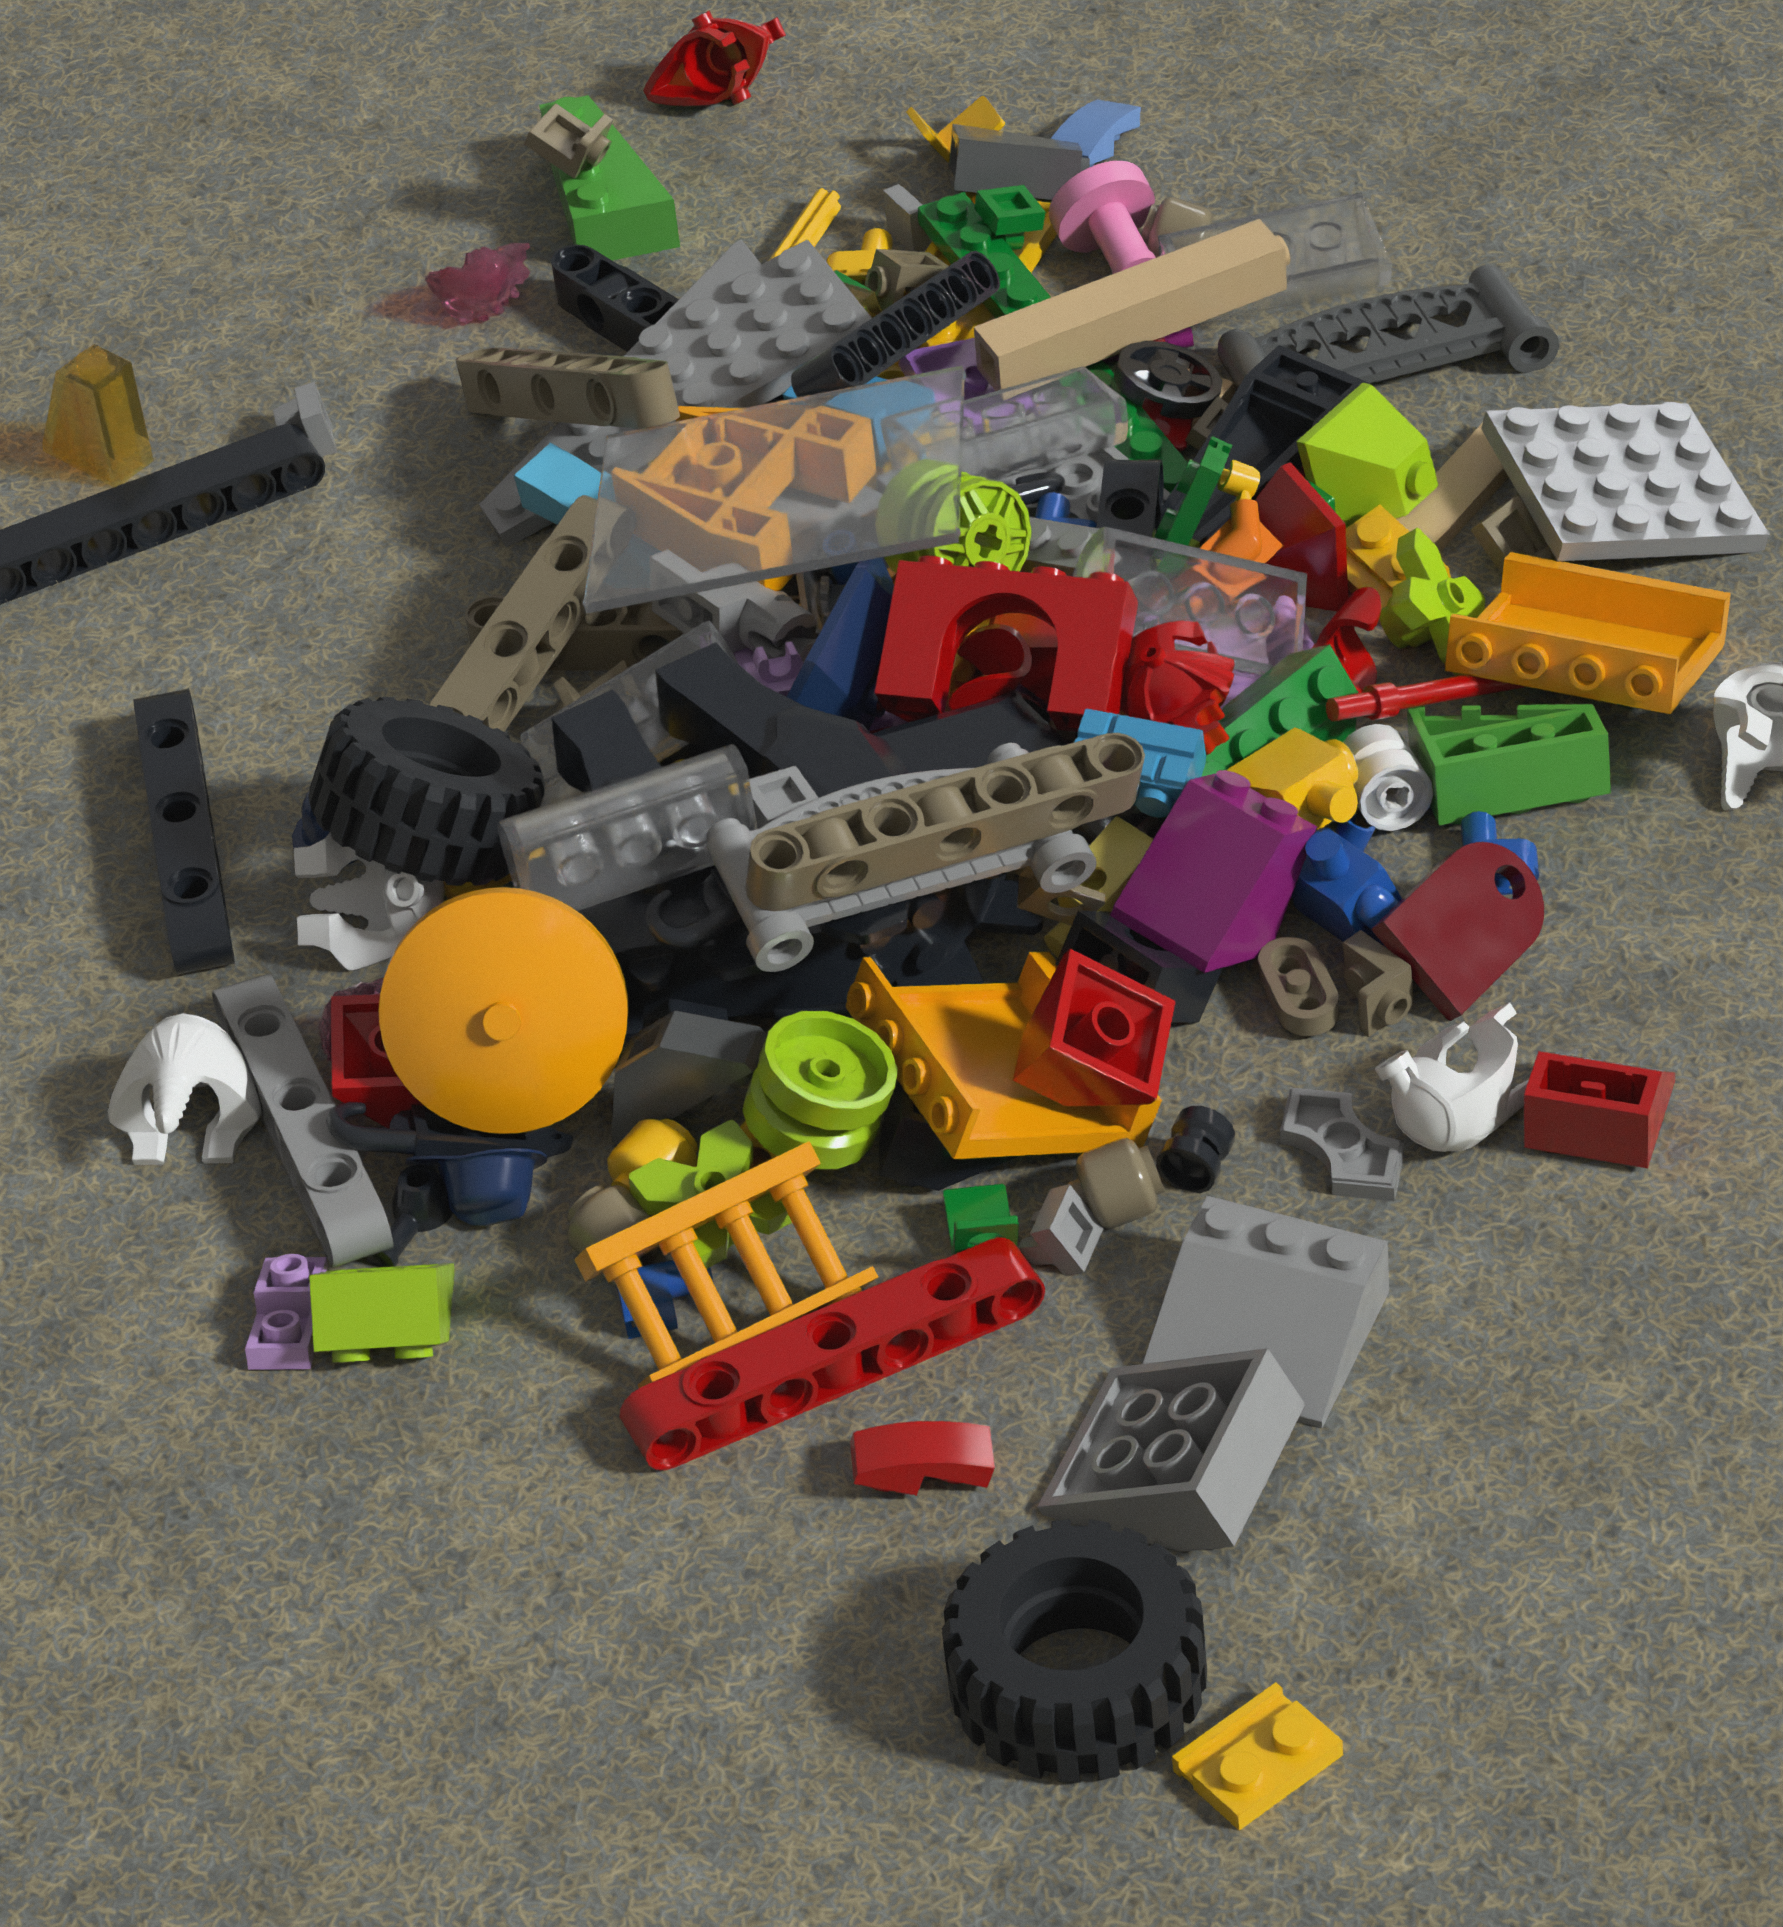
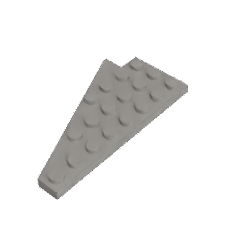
M741 239L735 242L655 325H651L641 332L639 341L624 357L667 361L678 406L756 409L787 391L792 385L791 375L794 370L872 317L808 239L786 249L780 255L764 264L758 261ZM676 420L663 425L640 429L559 422L492 490L479 506L505 547L518 543L553 523L522 507L514 475L549 443L578 457L613 481V477L617 473L635 477L658 464L679 441Z

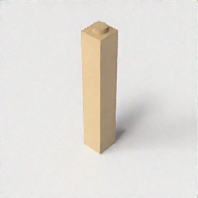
M1260 219L977 325L974 327L977 369L1001 398H1005L1120 354L1129 344L1159 339L1287 289L1286 266L1290 264L1288 247L1281 236H1275Z

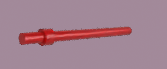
M1460 675L1397 687L1391 682L1368 685L1363 689L1362 693L1329 698L1326 702V713L1331 721L1367 716L1370 720H1379L1395 717L1402 709L1527 687L1471 675Z

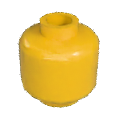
M666 1118L660 1121L656 1119L639 1121L607 1158L608 1172L613 1180L611 1186L620 1185L630 1190L629 1174L657 1158L697 1168L698 1156L696 1153L698 1152V1145L694 1137L674 1120Z

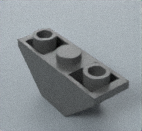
M674 1010L631 1036L614 1076L612 1142L617 1146L641 1120L656 1119L660 1121L666 1118L671 1120L685 1111L691 1115L706 1106L714 1094L724 1088L731 1086L733 1089L743 1086L752 1078L753 1072L758 1066V1058L767 1034L758 1026Z

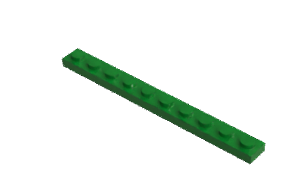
M965 192L946 196L938 201L918 207V224L951 264L969 252L977 251L986 256L994 265L999 276L1000 288L982 303L995 319L1051 298L1000 235H994L974 209L975 204ZM1103 360L1047 381L1056 394L1063 392L1067 396L1081 420L1128 459H1162L1164 489L1171 494L1181 479L1188 462L1141 406L1133 404L1121 393L1113 378V371Z

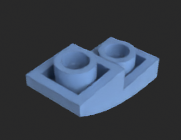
M1098 99L1094 100L1072 114L1059 127L1051 139L1078 143L1082 149V157L1089 158L1090 167H1092L1095 163L1114 156V141L1120 139V134L1140 127L1141 107Z

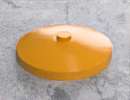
M509 887L486 888L458 895L444 901L421 917L407 931L397 945L384 975L379 1000V1025L382 1042L395 1073L410 1093L432 1112L454 1124L476 1131L498 1134L528 1132L550 1126L575 1113L588 1103L608 1080L618 1062L625 1040L628 1017V998L621 967L613 950L597 928L578 911L553 897L531 890Z

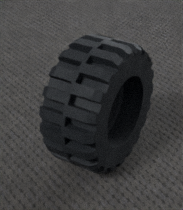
M379 697L376 701H372L369 698L358 700L353 705L349 704L334 716L309 788L308 798L313 815L316 817L317 823L322 830L330 831L332 839L342 847H350L355 850L356 856L368 862L373 860L385 866L384 869L397 874L404 872L414 875L417 880L431 883L433 880L445 881L447 885L462 886L466 882H471L474 886L486 885L492 880L498 881L514 871L518 857L525 853L545 794L546 785L537 760L530 758L529 751L521 743H513L509 735L500 729H492L484 725L483 721L471 715L467 717L453 712L452 708L438 705L434 707L424 704L423 701L408 698L406 701H397L394 697Z
M1070 1519L1051 1521V1528L1035 1531L1032 1525L1016 1531L1013 1534V1541L1004 1545L999 1540L980 1554L981 1565L979 1566L972 1562L957 1579V1589L948 1596L943 1611L945 1624L942 1627L950 1700L954 1714L961 1719L962 1729L966 1735L978 1746L985 1743L986 1755L1001 1765L1007 1767L1012 1760H1015L1019 1764V1772L1021 1774L1037 1779H1042L1044 1771L1058 1773L1060 1783H1080V1774L1098 1772L1099 1781L1114 1778L1120 1775L1119 1766L1132 1762L1134 1767L1138 1769L1156 1759L1155 1747L1160 1744L1167 1750L1171 1748L1184 1735L1183 1722L1190 1724L1195 1720L1202 1705L1201 1693L1206 1689L1207 1662L1201 1600L1196 1597V1585L1188 1571L1180 1565L1177 1566L1176 1557L1158 1543L1149 1547L1145 1535L1127 1527H1124L1122 1532L1111 1530L1110 1523L1090 1519L1088 1526H1071ZM1086 1628L1101 1630L1114 1634L1130 1644L1111 1660L1094 1667L1078 1670L1046 1668L1020 1656L1027 1647L1040 1638L1068 1629Z

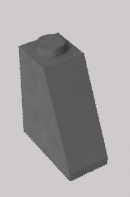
M952 125L947 175L955 191L977 193L978 190L1025 185L1034 198L1052 200L1058 190L1068 180L1090 167V159L1082 157V149L1078 143L966 125Z

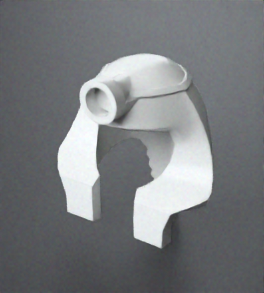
M1781 662L1761 663L1745 667L1726 678L1714 693L1713 715L1722 748L1721 806L1724 811L1735 810L1743 804V799L1747 798V793L1750 792V786L1754 784V779L1757 778L1758 772L1761 770L1783 771V663Z
M330 832L325 839L311 846L294 848L295 876L297 878L337 876L347 864L357 859L366 866V873L359 879L345 880L342 884L337 882L334 886L327 885L325 889L318 888L311 893L309 901L312 907L320 911L326 909L328 912L335 911L336 913L301 915L297 917L298 945L318 946L329 950L343 969L349 971L357 970L392 957L397 945L407 931L427 912L444 902V883L438 880H433L432 883L417 880L414 875L404 872L397 874L384 869V865L373 860L368 862L356 856L355 850L350 847H342L335 842ZM343 912L346 915L353 914L355 916L361 915L368 920V927L365 930L355 928L340 916V913Z
M1511 1003L1491 1010L1470 1027L1463 1021L1445 1028L1420 1046L1415 1058H1412L1409 1052L1404 1050L1383 1061L1375 1068L1381 1080L1388 1079L1392 1086L1391 1101L1396 1124L1415 1143L1432 1151H1464L1478 1144L1524 1106V1092L1529 1080L1511 1089L1518 1043L1517 1036L1503 1026L1506 1021L1517 1014ZM1469 1031L1468 1039L1478 1051L1477 1062L1472 1072L1458 1073L1446 1066L1447 1049Z
M185 1013L166 1017L154 1025L153 1029L145 1035L127 1061L111 1096L108 1118L111 1124L130 1137L134 1145L132 1155L134 1165L164 1164L168 1133L173 1132L178 1127L179 1119L183 1117L182 1111L186 1109L185 1104L189 1102V1095L193 1092V1087L210 1086L219 1100L220 1109L206 1128L202 1162L204 1164L233 1163L236 1150L243 1138L259 1120L262 1112L252 1073L243 1054L231 1040L229 1034L216 1023L197 1015ZM150 1083L153 1086L154 1111L149 1097Z

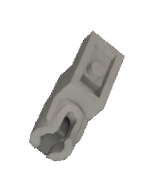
M671 555L652 561V611L703 647L717 642L727 655L744 648H749L754 652L756 647L763 646L768 659L785 656V642L792 641L804 663L816 641L817 622L812 613L796 604L785 592L766 588L739 569H727L703 578Z

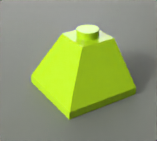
M1361 383L1296 441L1306 479L1335 499V512L1345 522L1346 528L1379 504L1394 518L1406 516L1439 486L1427 439L1372 384Z

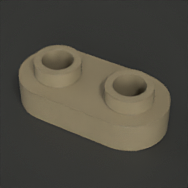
M1291 936L1274 939L1262 947L1258 955L1259 979L1281 1025L1287 1031L1301 1036H1315L1333 1028L1339 1019L1338 991L1316 947L1305 939Z

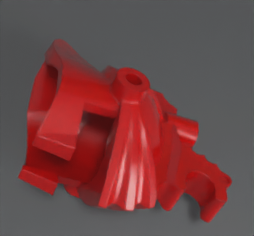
M709 10L691 19L694 27L665 55L643 89L647 100L658 104L698 106L717 104L722 100L731 99L733 105H736L752 97L748 88L762 68L769 44L786 36L778 17L760 26H756L735 19L713 18Z
M1180 620L1148 628L1132 638L1119 715L1203 730L1206 755L1211 754L1216 746L1227 742L1229 739V735L1218 721L1225 717L1220 707L1225 702L1234 679V673L1232 672L1235 665L1234 659L1218 654L1213 642H1207L1198 621ZM1174 640L1191 642L1197 646L1207 643V653L1175 650Z

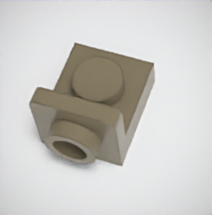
M876 249L872 267L866 275L865 286L872 291L873 305L883 311L904 296V291L910 293L949 265L929 252Z
M1360 930L1343 942L1344 979L1349 990L1358 998L1360 1031L1370 1037L1387 1024L1394 1025L1400 1022L1409 1010L1413 1008L1411 966Z

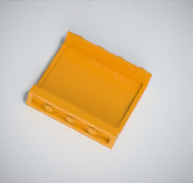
M1510 552L1504 558L1501 592L1477 618L1458 614L1450 616L1445 671L1671 714L1725 644L1731 593Z
M1029 952L1017 983L892 987L871 957H863L855 981L849 988L845 1007L856 1021L876 1032L891 1049L898 1068L896 1079L953 1159L1081 1153L1121 1138L1131 1139L1138 1148L1143 1147L1162 1102L1159 1095L1152 1104L1066 1107L1013 1081L1023 1031L1058 967L1055 965L1056 960L1050 952Z

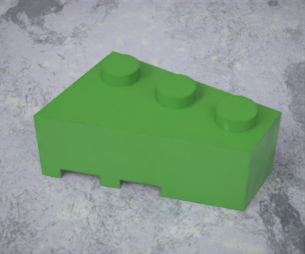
M1593 704L1518 705L1517 715H1481V705H1462V715L1426 716L1425 706L1407 709L1409 747L1432 782L1433 797L1430 808L1439 826L1451 823L1461 825V821L1466 815L1477 811L1486 812L1492 816L1504 813L1521 814L1536 807L1563 802L1580 803L1591 797L1611 794L1608 732Z

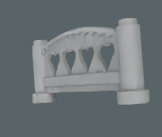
M1006 743L990 753L987 763L991 764L1028 753V751L1021 749L1017 743ZM973 768L922 771L876 779L832 792L805 803L770 821L760 829L749 831L748 827L742 825L739 820L727 818L711 826L706 834L708 840L707 850L749 932L746 940L747 947L757 967L766 972L788 969L802 961L810 953L814 939L808 927L1031 866L1035 877L1044 891L1061 893L1071 890L1087 880L1095 870L1097 861L1085 838L1079 834H1073L1072 830L845 896L828 897L787 910H763L754 905L747 897L745 883L751 842L757 834L767 829L809 818L828 809Z

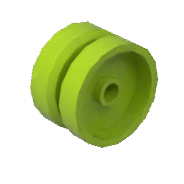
M800 1011L781 1018L767 1033L758 1066L753 1072L746 1092L743 1114L749 1131L765 1149L777 1156L810 1141L821 1163L815 1169H840L859 1162L872 1148L880 1127L882 1113L887 1109L895 1088L898 1068L892 1051L876 1032L855 1019L829 1011Z

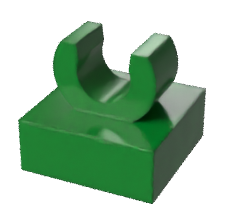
M1025 185L977 191L974 209L994 235H1000L1012 250L1022 249L1024 232L1043 230L1046 212Z

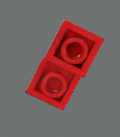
M950 1421L902 1422L853 1432L850 1440L854 1484L871 1487L878 1491H894L917 1496L924 1476L938 1478L952 1484L964 1483L987 1488L995 1469L990 1426Z

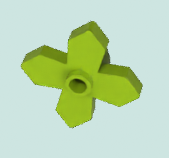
M1415 528L1398 538L1396 558L1406 576V580L1393 587L1392 597L1389 598L1387 606L1381 609L1380 622L1388 639L1398 648H1405L1409 645L1419 647L1433 639L1439 658L1445 664L1450 616L1458 614L1477 618L1485 610L1486 600L1481 591L1466 576L1458 578L1448 577L1438 547L1419 528ZM1454 673L1456 676L1465 675V674Z
M734 1120L726 1121L701 1135L697 1168L657 1158L629 1174L630 1193L648 1215H656L748 1171L754 1158L753 1143ZM771 1194L750 1203L754 1213L749 1215L759 1233L770 1235L792 1223L782 1201L775 1203ZM714 1220L694 1230L698 1237L694 1245L706 1269L727 1258L728 1248L734 1242L726 1228L719 1229Z

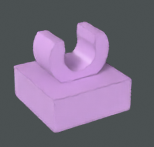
M792 641L785 642V656L772 659L767 658L763 646L756 647L753 653L754 662L743 663V669L762 685L787 697L803 665V661Z

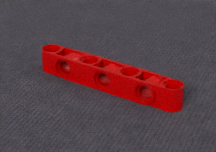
M1002 1237L990 1239L945 1259L920 1266L705 1357L690 1367L642 1386L624 1400L620 1408L619 1418L650 1467L655 1470L672 1469L1019 1321L1032 1314L1040 1306L1045 1296V1286L1014 1242Z

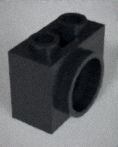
M1078 910L1055 965L1058 966L1063 955L1069 949H1072L1175 1000L1172 1022H1200L1222 968L1204 973L1110 916L1111 912Z

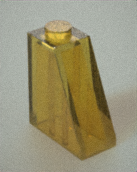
M93 344L56 371L42 442L43 452L112 487L125 483L154 461L130 361Z

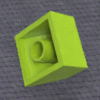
M454 1263L341 1269L309 1275L314 1352L332 1351V1362L370 1360V1348L395 1347V1359L433 1356V1345L449 1341Z

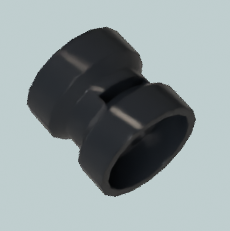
M1190 1106L1182 1109L1171 1128V1138L1162 1146L1157 1157L1156 1167L1159 1175L1167 1184L1177 1189L1199 1194L1209 1191L1220 1173V1161L1224 1160L1229 1154L1235 1141V1131L1232 1124L1224 1115L1205 1106Z

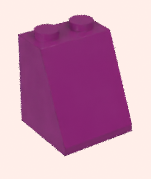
M1219 770L1216 774L1188 781L1116 901L1110 915L1133 931L1204 973L1258 958L1262 947L1276 939L1307 855L1305 850L1306 842L1315 834L1317 828L1314 824L1298 816V809L1294 805L1281 799L1267 798L1250 788L1251 783L1248 779L1240 774L1226 770Z

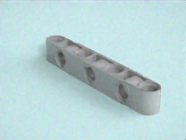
M268 973L212 990L213 1003L220 1027L229 1034L231 1040L239 1048L247 1062L262 1113L260 1116L330 1265L334 1268L393 1249V1238L386 1213L357 1150L340 1143L329 1132L326 1120L329 1111L335 1107V1104L272 975Z

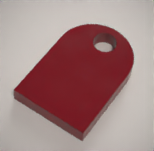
M1475 842L1467 844L1446 856L1371 930L1388 950L1411 966L1412 979L1446 1019L1452 1021L1461 1016L1535 942L1543 925L1544 901L1537 879L1520 857L1498 844ZM1495 873L1503 875L1510 882L1513 891L1512 899L1504 897L1498 891L1494 880Z

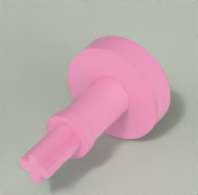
M1109 161L1094 165L1076 174L1055 194L1049 207V220L1061 243L1066 248L1083 253L1101 249L1112 270V274L1156 258L1154 253L1149 251L1138 231L1145 223L1151 205L1155 203V196L1143 172L1135 164L1126 161Z

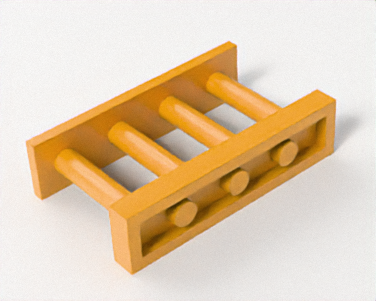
M810 1141L585 1248L574 1259L585 1282L601 1274H604L608 1283L615 1282L659 1370L637 1385L638 1388L690 1367L705 1357L857 1294L878 1278L873 1266L848 1278L804 1191L809 1186L805 1176L821 1164ZM768 1194H771L775 1203L782 1201L826 1288L794 1305L749 1215L754 1213L750 1203ZM714 1220L719 1229H727L770 1314L769 1317L739 1332L694 1245V1242L698 1240L694 1230ZM660 1247L664 1256L671 1255L715 1342L683 1359L637 1270L642 1267L638 1257Z

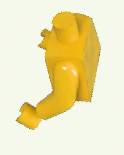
M1294 727L1226 770L1240 774L1248 779L1251 783L1250 788L1267 798L1281 799L1294 805L1298 809L1297 815L1317 826L1316 831L1332 821L1340 823L1349 821L1357 809L1358 801L1353 784L1358 779V767L1349 747L1337 739L1324 742Z

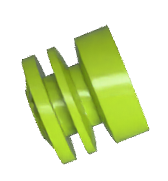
M924 465L906 472L890 488L881 506L877 527L881 554L890 569L896 574L899 560L918 562V558L921 556H937L949 560L953 565L974 567L975 563L979 561H991L1007 566L1010 571H1020L1028 557L1032 534L1028 509L1015 490L1000 481L934 465Z

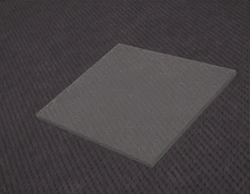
M963 366L606 435L585 595L582 602L586 614L959 543L961 535L959 529L964 387L966 372L963 370Z

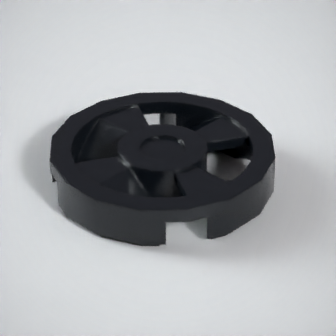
M1146 340L1129 344L1120 352L1113 377L1121 393L1133 404L1142 407L1146 397L1154 402L1163 404L1160 415L1174 419L1201 417L1215 398L1219 397L1222 387V379L1217 369L1204 357L1185 347L1160 341ZM1178 357L1190 362L1188 369L1176 362ZM1189 385L1204 391V394L1199 396L1185 397Z

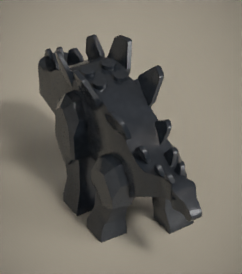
M717 642L655 670L660 724L671 737L711 750L738 768L747 780L796 766L818 798L850 786L895 775L984 766L988 764L987 759L990 753L1006 743H1017L1021 749H1025L1028 753L1048 747L1064 746L1073 743L1061 737L1049 725L1050 716L1039 703L1028 695L1016 690L983 702L900 724L871 734L863 724L858 723L856 720L803 706L762 685L728 656ZM613 689L551 717L557 772L569 786L586 794L591 808L588 815V834L586 837L578 828L549 842L539 850L529 851L519 856L516 867L520 888L548 895L569 905L589 920L606 939L618 960L626 985L628 998L627 1028L624 1040L626 1042H629L631 1036L643 1030L644 1020L663 1018L674 1010L727 1021L728 1017L774 1012L775 1024L781 1018L800 1011H829L853 1018L845 1005L849 988L855 981L863 957H871L892 987L985 984L964 942V939L975 928L982 932L1035 935L1043 928L1044 916L1017 908L1019 883L1004 880L1007 875L1006 872L808 927L814 939L810 953L796 965L782 971L766 972L757 967L746 944L749 932L743 923L711 941L691 949H673L663 945L650 934L645 921L648 905L653 897L663 890H670L672 892V899L662 910V918L670 926L684 927L709 914L704 904L703 886L705 879L711 874V870L716 868L707 850L708 840L706 834L710 827L723 819L735 818L742 825L748 827L749 831L760 828L740 801V797L700 803L681 779L671 781L644 742L626 704Z

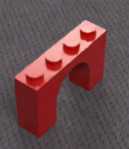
M921 556L918 558V562L899 560L875 695L887 713L926 717L944 713L955 656L959 646L970 631L983 621L997 615L1008 613L1028 614L1048 623L1057 634V657L1047 712L1058 730L1078 732L1085 709L1114 714L1120 713L1125 674L1127 672L1139 602L1129 582H1125L1118 575L1107 572H1093L1089 574V578L1067 576L1065 572L1059 569L1044 566L1034 567L1030 573L1010 571L1007 566L991 561H979L975 563L974 567L953 565L949 560L937 556Z

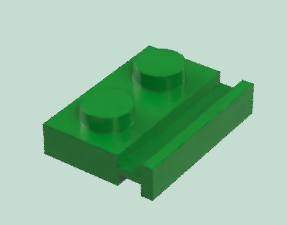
M1212 436L1200 463L1189 459L1176 488V491L1185 494L1178 511L1167 507L1154 536V539L1163 542L1156 562L1177 571L1218 483L1233 445Z

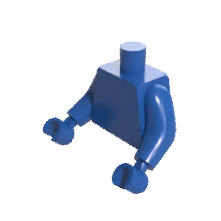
M1355 813L1349 821L1339 822L1335 831L1328 827L1319 828L1308 839L1305 847L1307 855L1292 893V899L1298 911L1342 942L1362 930L1385 947L1371 928L1396 906L1402 898L1382 865L1364 853L1375 827L1362 828L1355 825L1354 822L1357 818Z

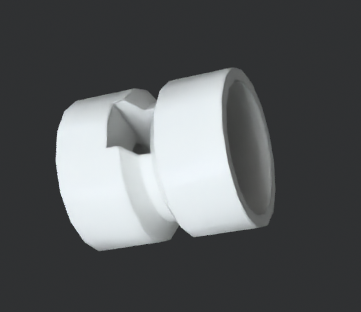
M1373 724L1361 727L1348 735L1343 743L1353 753L1358 767V779L1353 785L1357 795V806L1366 821L1377 829L1389 831L1406 828L1418 821L1430 806L1433 797L1432 782L1401 733L1389 725Z

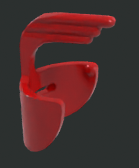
M1371 587L1359 588L1351 594L1322 629L1317 642L1312 647L1316 648L1330 644L1358 693H1362L1366 686L1374 685L1377 682L1375 663L1354 628L1359 627L1366 631H1372L1380 619L1381 598L1379 593Z
M991 624L978 628L965 637L958 648V655L976 666L985 676L975 678L960 686L950 696L949 707L953 710L1016 690L1029 672L1032 663L1030 649L1017 630L1003 624ZM892 713L906 722L926 718V716Z

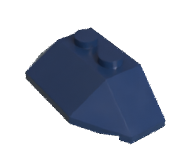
M868 547L861 557L787 695V698L803 706L856 720L858 723L863 724L868 731L875 718H881L886 712L875 695V688L894 590L893 581L879 550Z

